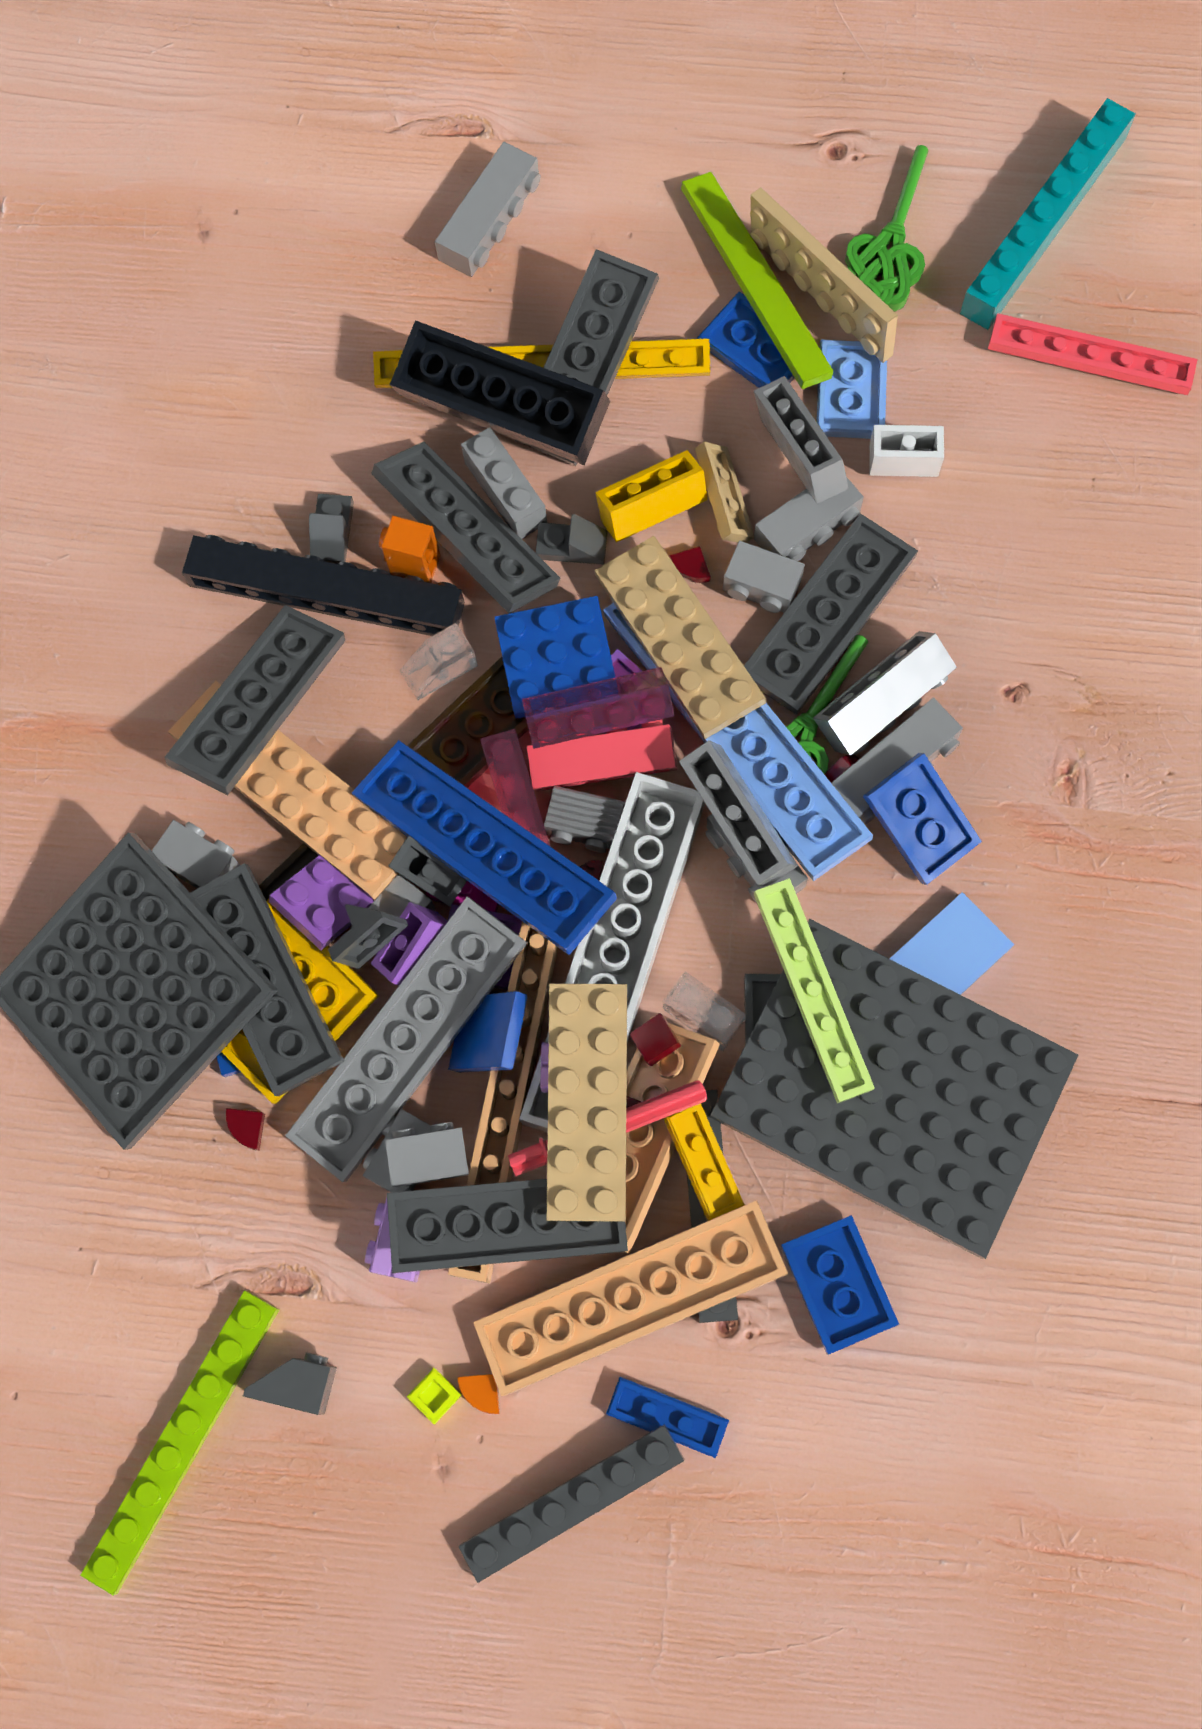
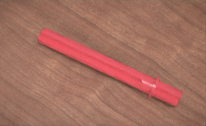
M696 1080L626 1108V1133L705 1102L707 1094L701 1081ZM541 1137L539 1138L540 1143L508 1155L510 1165L516 1177L547 1165L548 1139L543 1140Z

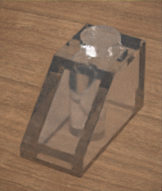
M454 623L426 639L400 669V673L416 699L420 700L474 669L478 664L473 648L457 623Z

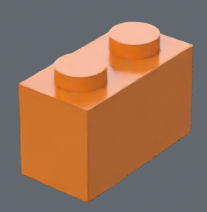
M392 515L389 527L382 529L379 539V547L383 550L384 561L387 562L390 574L403 578L406 575H413L423 579L424 582L431 583L441 556L433 526Z

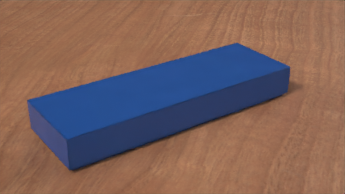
M619 1377L606 1415L649 1432L665 1424L676 1443L716 1458L729 1422L728 1419L622 1377Z

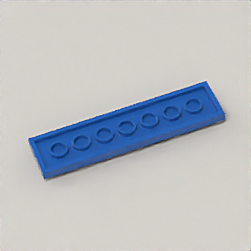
M399 740L352 791L353 796L405 836L415 839L435 858L568 955L572 953L617 899L616 893Z

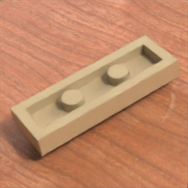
M703 442L695 448L699 465L704 471L708 499L714 511L718 532L722 540L737 543L740 540L747 543L755 537L728 448Z

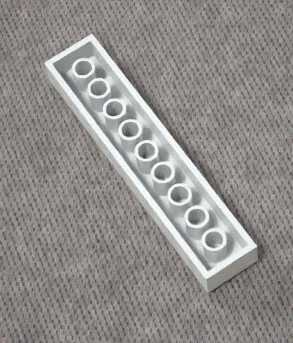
M638 772L635 773L599 880L616 893L617 899L578 944L565 984H627V1043L705 806V802L697 790ZM549 1032L545 1042H549ZM540 1056L519 1119L522 1125L548 1133V1093H542Z

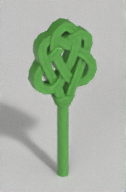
M918 145L915 149L891 222L887 223L877 237L866 233L855 236L848 243L845 262L848 269L894 312L905 306L909 297L910 287L919 282L925 268L924 255L917 247L904 243L906 237L904 223L928 154V148L924 145ZM892 242V247L888 250L887 246ZM908 262H909L910 265L912 266V268H911L910 270H909V267H908ZM893 264H894V267H895L896 277H894ZM881 274L882 281L877 282L875 279Z
M856 635L808 711L795 718L786 727L794 738L802 733L801 741L798 743L814 759L823 774L828 770L829 758L824 748L813 741L818 730V725L813 717L828 706L868 644V640L861 635Z

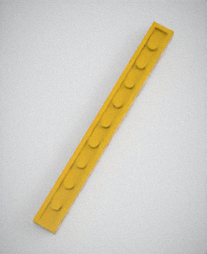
M709 339L631 341L615 379L710 376ZM554 344L489 348L544 368ZM403 350L373 351L374 386L376 388H392L390 382Z

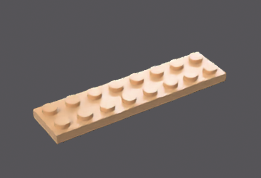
M215 681L171 727L168 732L175 740L178 741L220 688V683ZM277 730L234 787L316 854L325 858L372 899L376 900L399 874L391 869L389 864L407 839V836L353 796L352 791L354 789L281 731Z
M756 1200L473 1323L502 1397L788 1275V1271Z

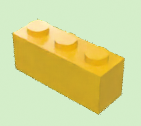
M688 450L595 492L601 522L616 543L708 500L704 471Z

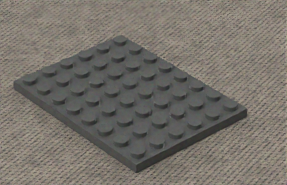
M809 918L807 921L875 1089L837 1104L783 969L709 1117L981 1259H986L1078 1058V1054Z

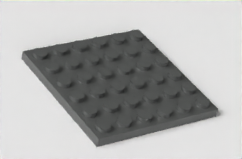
M129 832L0 975V1007L123 1150L131 1149L278 991L137 834Z

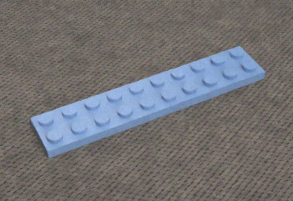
M612 603L603 609L604 616L658 685L668 694L669 699L703 742L712 741L722 746L787 849L813 881L873 840V834L767 703L704 739L615 604Z

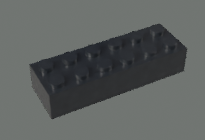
M416 320L390 382V386L400 396L484 428L491 427L497 433L584 466L610 404L609 398L602 389Z

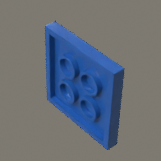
M598 596L494 617L515 719L619 698L618 685Z

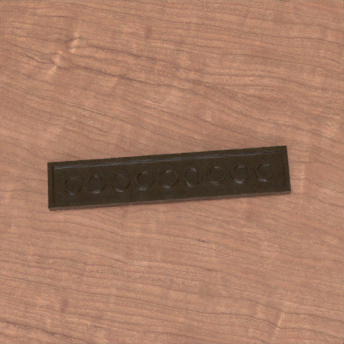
M501 657L407 746L468 788L546 713L515 719L503 657ZM303 843L259 884L265 900L267 901L274 891L319 855Z

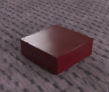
M661 1013L629 1033L649 1066H653L682 1046Z

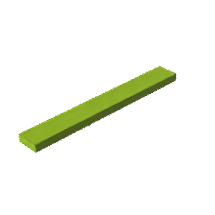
M712 172L682 181L681 190L801 389L832 379L833 369Z

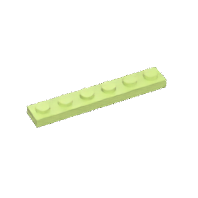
M790 878L756 890L754 897L837 1104L874 1090L875 1087Z

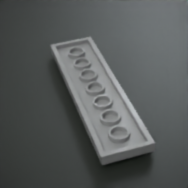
M466 897L345 1056L344 1062L339 1064L285 1136L341 1182H347L381 1137L387 1124L397 1116L528 942L471 898Z

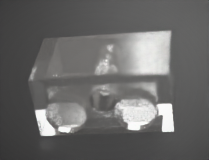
M687 972L682 974L663 1000V1010L694 1032L715 1039L720 1044L718 1049L724 1051L743 1025L746 1017L743 1011Z

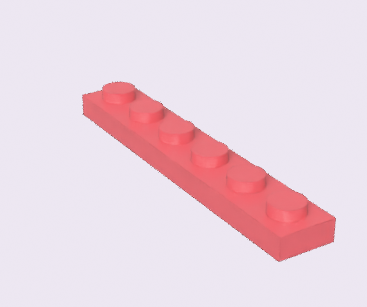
M997 313L988 350L1187 396L1192 388L1198 359L999 313Z

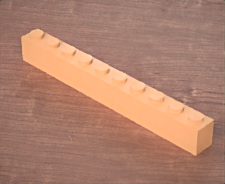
M523 921L519 936L528 943L513 962L507 992H521L527 994L528 997L514 1067L512 1070L490 1071L466 1186L511 1182L513 1169L508 1155L517 1152L522 1130V1123L519 1118L531 1086L549 998V984L552 983L559 949ZM494 1264L449 1268L448 1275L490 1284Z

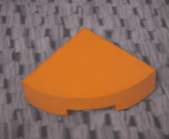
M493 1374L457 1377L461 1393L474 1408L489 1414H500L498 1387Z

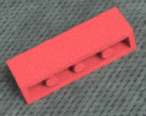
M651 720L642 722L641 729L627 730V725L608 727L606 728V734L592 736V731H580L571 733V739L557 741L556 736L535 739L536 745L527 746L532 788L538 792L551 790L554 786L564 788L631 778L635 776L636 772L651 775L677 771L672 728L670 724L663 725L662 720Z

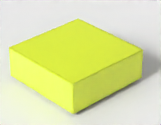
M434 1367L409 1393L407 1398L433 1424H436L458 1401L462 1394Z

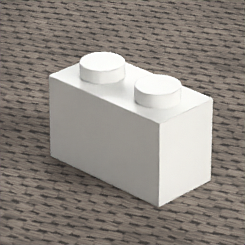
M874 425L869 444V476H939L944 460V426Z

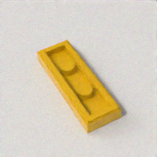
M701 1103L663 1118L707 1221L745 1206Z

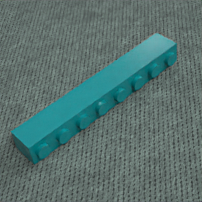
M1108 98L1105 100L968 288L960 311L961 315L989 330L995 322L997 313L1000 314L1124 143L1136 113Z

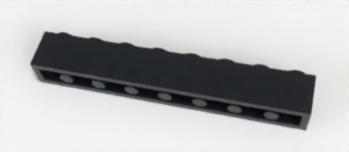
M193 535L182 570V574L190 587L282 606L287 605L301 610L455 641L465 604L462 590L451 583H428L413 575H406L404 578L393 576L389 572L378 568L371 569V571L358 569L355 565L348 562L329 563L314 555H305V557L294 556L288 551L279 548H273L271 551L259 549L256 545L242 541L238 544L225 542L224 539L215 535H206V537Z

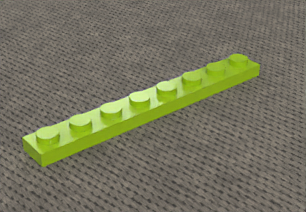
M243 1291L80 1576L113 1596L118 1594L280 1309L249 1291Z

